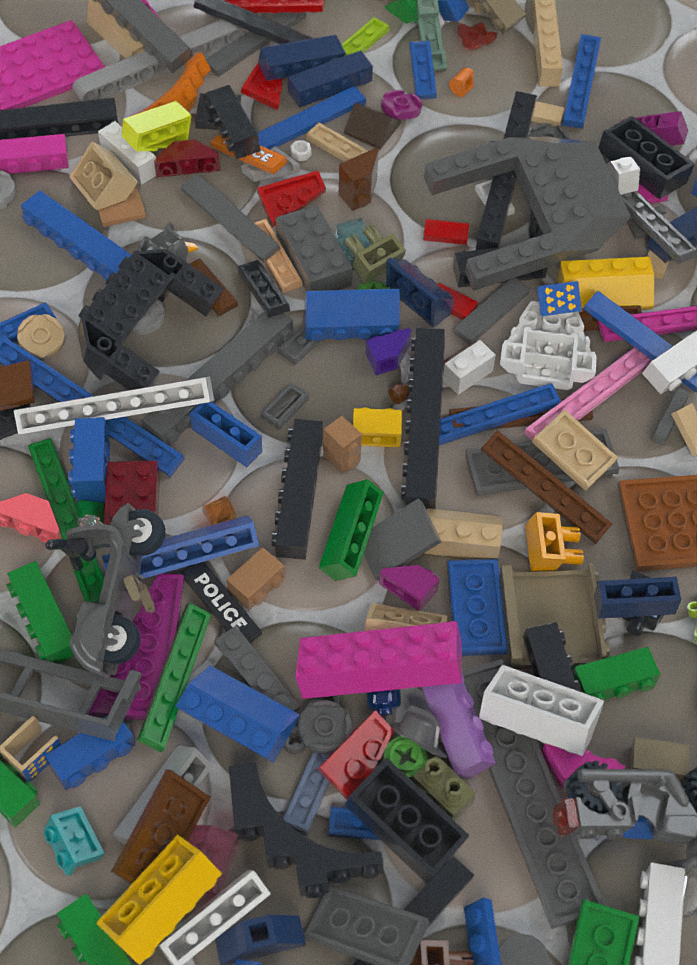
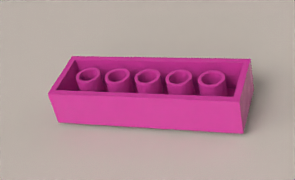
M457 621L300 638L295 677L302 698L462 683V641Z

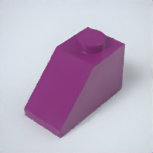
M420 565L383 568L380 571L379 584L414 609L421 611L438 591L439 578H437L433 571L424 569Z

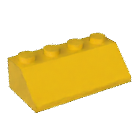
M650 257L560 262L557 277L558 284L578 281L582 308L585 307L597 291L601 292L618 306L640 305L641 310L654 308V272Z
M177 835L96 924L140 965L153 954L156 946L165 936L170 935L174 931L176 924L183 916L193 910L196 902L206 891L215 885L222 873L200 850Z

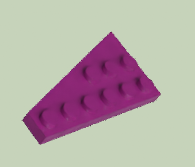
M158 574L149 590L155 605V611L148 613L143 605L133 619V623L138 627L141 635L140 647L131 660L119 664L115 675H110L112 678L125 681L130 670L141 672L139 680L141 690L136 693L124 719L144 720L178 628L185 582L184 575ZM100 689L88 715L93 717H106L109 715L119 693Z

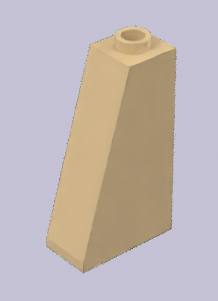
M88 0L87 24L117 52L127 59L146 51L139 41L136 42L131 37L125 27L121 28L115 18L103 10L98 1Z

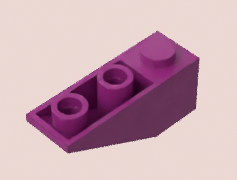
M682 111L634 117L671 146L685 144L688 127Z

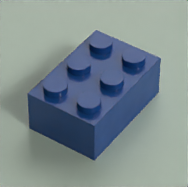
M105 417L75 418V427L70 429V440L74 444L73 449L69 450L70 464H73V470L68 472L69 485H72V497L77 498V502L80 500L102 502L105 506L107 462H110V440Z

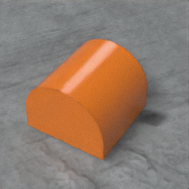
M462 68L450 80L449 87L454 94L462 98L474 87V72L472 69Z

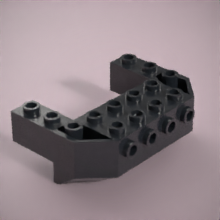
M168 249L134 251L130 258L125 257L118 267L120 270L116 274L112 273L106 280V287L103 290L98 289L92 298L93 303L90 306L85 305L80 311L77 333L82 359L99 380H102L107 375L127 390L154 386L160 371L124 347L122 343L157 299L164 302L168 295L172 293L206 317L219 301L224 288Z

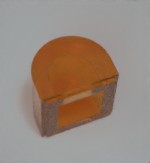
M226 496L202 507L203 513L211 525L236 519L235 510Z

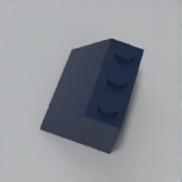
M387 259L386 286L390 287V289H399L400 300L433 328L452 314L454 299L449 292L443 291L433 279L425 276L416 265H412L406 259Z

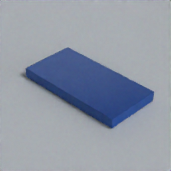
M498 559L447 561L452 622L457 621L462 641V656L506 655L508 647Z

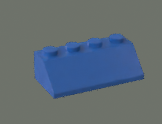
M399 289L306 291L303 315L306 340H345L347 338L365 340L393 333L399 329Z
M212 666L207 667L188 684L175 706L185 714L272 763L277 759L300 718L298 713Z

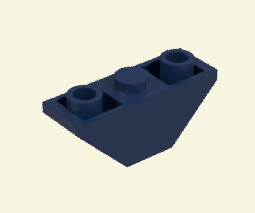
M270 914L241 921L215 939L220 965L233 964L236 962V959L250 960L306 946L300 917L292 915Z

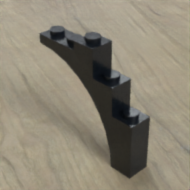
M256 763L229 767L234 828L237 840L255 841L259 837L264 836L269 868L274 867L281 870L296 864L301 897L318 898L323 896V893H329L328 881L344 883L349 881L350 878L362 876L364 879H372L384 873L382 852L355 853L335 850L315 843L295 831L279 816L268 801L260 783Z

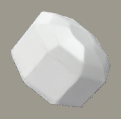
M304 140L295 141L290 146L291 156L297 161H306L311 156L310 143Z

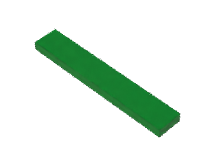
M190 602L183 611L137 739L138 742L159 752L165 750L178 712V708L175 706L186 689L211 617V613Z

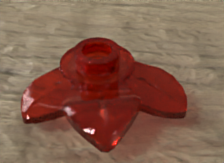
M483 22L477 23L472 27L461 23L457 29L458 35L462 38L463 46L470 50L478 49L481 45H489L497 38V32H487Z

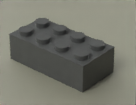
M317 205L276 217V235L300 276L306 291H331L352 286V267Z

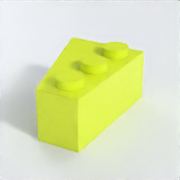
M177 101L123 119L121 137L137 152L157 151L158 148L166 149L174 141L188 140L192 115Z

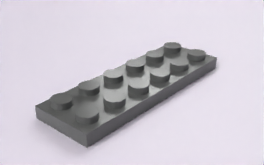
M607 429L589 431L614 453ZM532 440L514 443L562 483L574 481L535 446ZM481 448L466 451L465 457L476 496L527 489L483 453ZM616 461L602 476L618 474L620 470L618 462Z

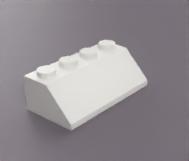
M502 665L484 691L479 718L493 725H499L518 734L540 740L545 744H551L570 753L583 756L591 741L604 700Z

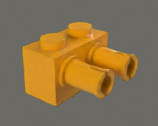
M536 512L525 525L530 570L556 571L561 564L582 565L584 555L579 554H583V550L564 549L563 542H579L580 528L561 526L560 514Z

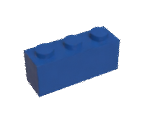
M213 402L201 403L190 413L193 431L246 468L262 453V436Z
M122 722L116 734L115 742L79 733L45 755L49 767L65 791L71 787L76 788L86 780V777L94 772L103 771L107 768L109 762L117 757H124L131 752L135 746L133 734L124 722Z

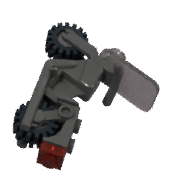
M589 761L577 768L564 782V790L567 797L572 796L573 799H563L553 810L552 818L554 825L557 826L558 835L579 836L580 839H592L597 836L617 839L623 837V833L634 826L638 816L646 818L653 825L652 837L654 840L679 846L687 844V859L666 863V865L685 868V871H687L684 884L682 916L689 918L697 913V766L683 778L685 781L682 783V786L676 775L667 769H607L608 764L603 763L599 766V761H593L592 763Z

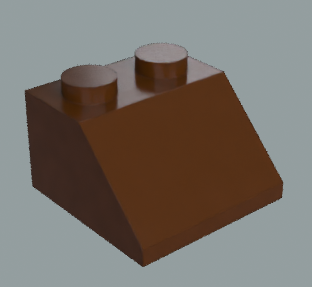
M377 148L339 164V196L352 211L371 203L377 183L379 152Z

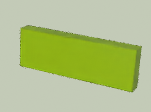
M373 17L341 44L345 51V56L360 50L363 53L366 52L389 32L390 26Z

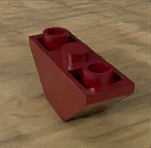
M195 139L172 142L154 160L156 178L220 171L219 153Z

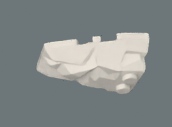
M530 301L519 319V324L517 327H513L511 336L502 344L500 365L508 373H514L520 384L544 386L552 383L555 389L569 390L572 388L573 382L584 383L595 377L597 357L595 352H591L589 337L584 335V324L579 312L541 316L539 302Z

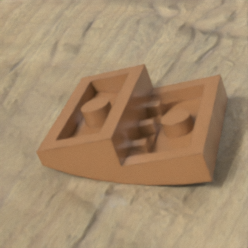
M135 186L134 191L130 193L125 201L98 210L103 227L146 218L137 186Z

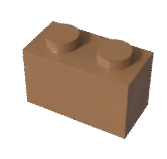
M343 416L339 417L323 429V456L342 474L349 469H354L361 461L362 434Z
M262 547L226 580L227 590L235 599L250 610L255 605H260L273 588L277 589L282 585L285 580V565Z

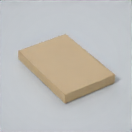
M565 409L532 440L535 446L585 491L618 460V457Z

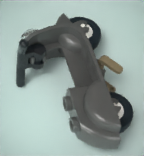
M129 503L117 511L110 525H104L99 521L100 518L96 516L85 515L84 518L78 519L79 527L67 531L68 539H52L45 543L46 549H60L68 555L75 571L83 569L81 558L86 562H90L96 557L95 549L111 547L99 603L86 601L82 603L76 615L75 633L72 634L70 639V647L79 663L91 673L104 679H109L111 674L115 675L119 664L131 660L140 647L141 635L139 629L130 620L133 602L141 600L148 613L155 611V605L146 585L140 581L143 580V576L140 575L141 556H148L156 552L163 544L166 535L163 520L155 512L147 509L136 510Z

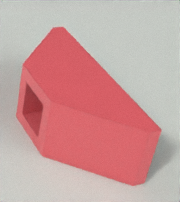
M25 493L0 502L1 527H11L22 535L35 536L44 543L52 539H62L49 501Z

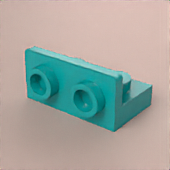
M81 806L50 816L44 827V837L55 853L57 865L63 869L66 876L72 875L76 867L102 859L104 851Z

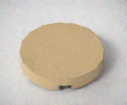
M31 315L23 320L18 328L17 339L19 346L38 359L51 358L59 353L63 347L65 338L63 327L57 319L50 315Z

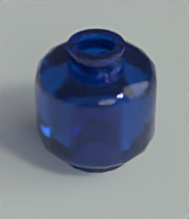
M401 689L366 692L368 708L376 710L380 716L392 715L393 709L401 706Z

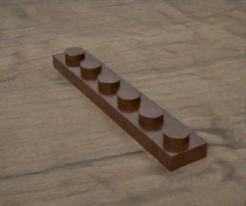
M497 430L482 446L481 451L555 512L560 514L571 525L579 527L580 532L593 543L597 544L613 525V523L500 431Z

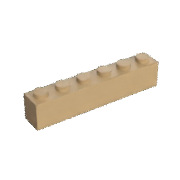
M530 0L539 87H560L563 65L555 0Z

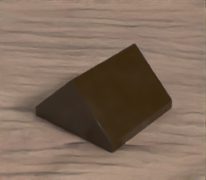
M354 103L344 129V134L381 150L399 127L401 120L364 104Z

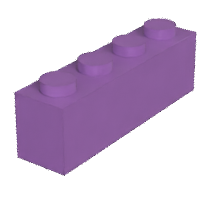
M462 674V683L422 687L431 713L439 722L440 736L454 772L459 777L473 778L495 765L496 762L493 757V748L485 737L483 723L477 717L473 707V698L467 692L464 684L465 679Z

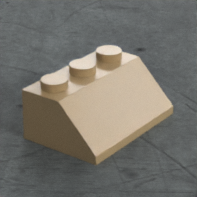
M93 141L69 176L96 210L125 201L138 183L111 150Z
M427 508L441 543L424 554L477 560L498 559L502 536L501 516Z
M371 603L364 631L447 622V616Z

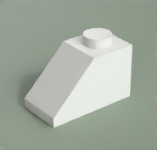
M631 157L621 158L606 164L620 195L638 191L640 168Z

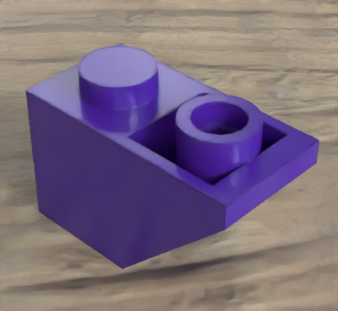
M410 328L396 330L393 333L375 336L366 340V356L375 375L398 369L410 347Z

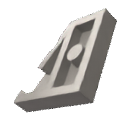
M277 147L270 150L286 156L287 164L276 173H268L248 163L241 165L242 173L254 182L301 171L300 164Z

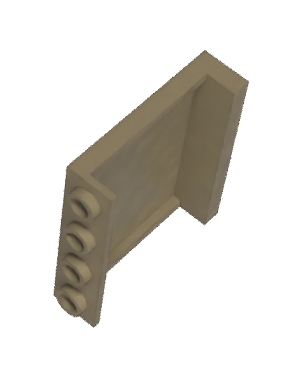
M589 562L587 570L513 572L512 565L501 566L500 584L510 668L532 669L522 636L526 628L557 622L559 630L562 629L566 639L565 651L566 654H570L573 667L609 657V642L604 640L606 620L605 618L598 619L594 600L599 573L594 572L593 562Z

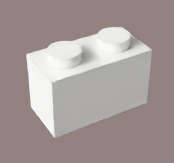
M479 340L445 363L443 381L459 395L493 372L496 354Z

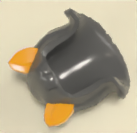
M169 222L165 230L152 239L145 236L134 251L168 249L186 262L187 254L198 250V247L193 243L185 242L173 231L174 225Z

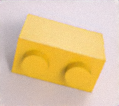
M354 408L353 426L362 434L361 446L400 447L402 410L391 408Z

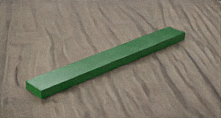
M51 438L30 444L28 448L57 522L61 538L68 539V530L82 526H80L76 502L72 497L71 489ZM95 557L90 562H86L81 558L83 569L80 571L73 569L83 599L86 602L99 603L104 577L97 558Z

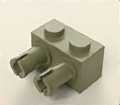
M370 224V227L367 226L362 232L372 244L371 246L365 248L356 234H353L352 237L349 236L344 241V244L347 245L355 256L352 267L365 284L386 272L387 259H403L406 249L393 233L384 238L374 224Z
M438 756L428 760L426 765L413 776L412 782L454 821L474 803L476 793Z

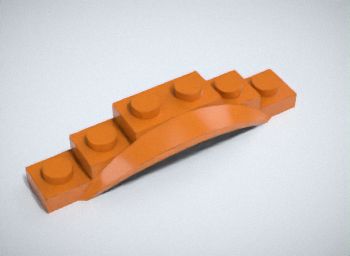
M196 53L184 64L186 69L174 86L139 113L177 101L189 113L196 102L198 88L204 83L203 78L211 71L203 53Z

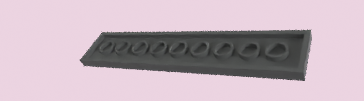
M503 659L462 671L465 679L464 684L467 692L473 698V707L477 717L480 716L484 691L502 665L506 666ZM480 719L484 726L483 732L493 748V757L496 762L495 765L488 769L550 927L555 929L576 922L583 899L602 905L605 904L577 836H568L567 827L563 821L564 805L538 742L529 736L518 734L510 729L493 725L488 721Z

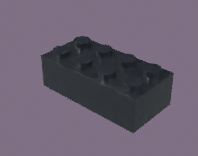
M633 116L604 130L598 146L600 153L609 161L631 157L640 168L639 184L659 200L687 184L695 163Z
M387 757L348 797L344 805L426 884L470 836Z

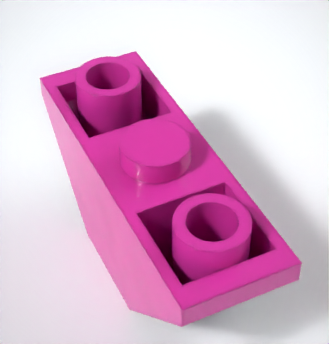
M544 744L542 750L545 762L561 788H564V782L577 768L589 761L591 763L599 761V766L606 763L608 764L607 769H625V765L619 764L617 760L595 756L589 750H585L583 756L570 753L551 744Z

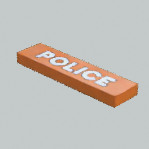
M220 134L210 141L212 148L236 158L233 152L228 151L225 143L226 139L222 140ZM260 146V152L239 158V160L271 174L276 173L287 164L286 156L263 146Z

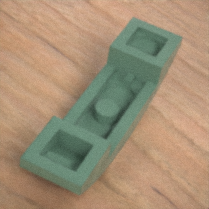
M417 0L420 41H430L434 71L447 70L445 50H443L439 24L438 0Z

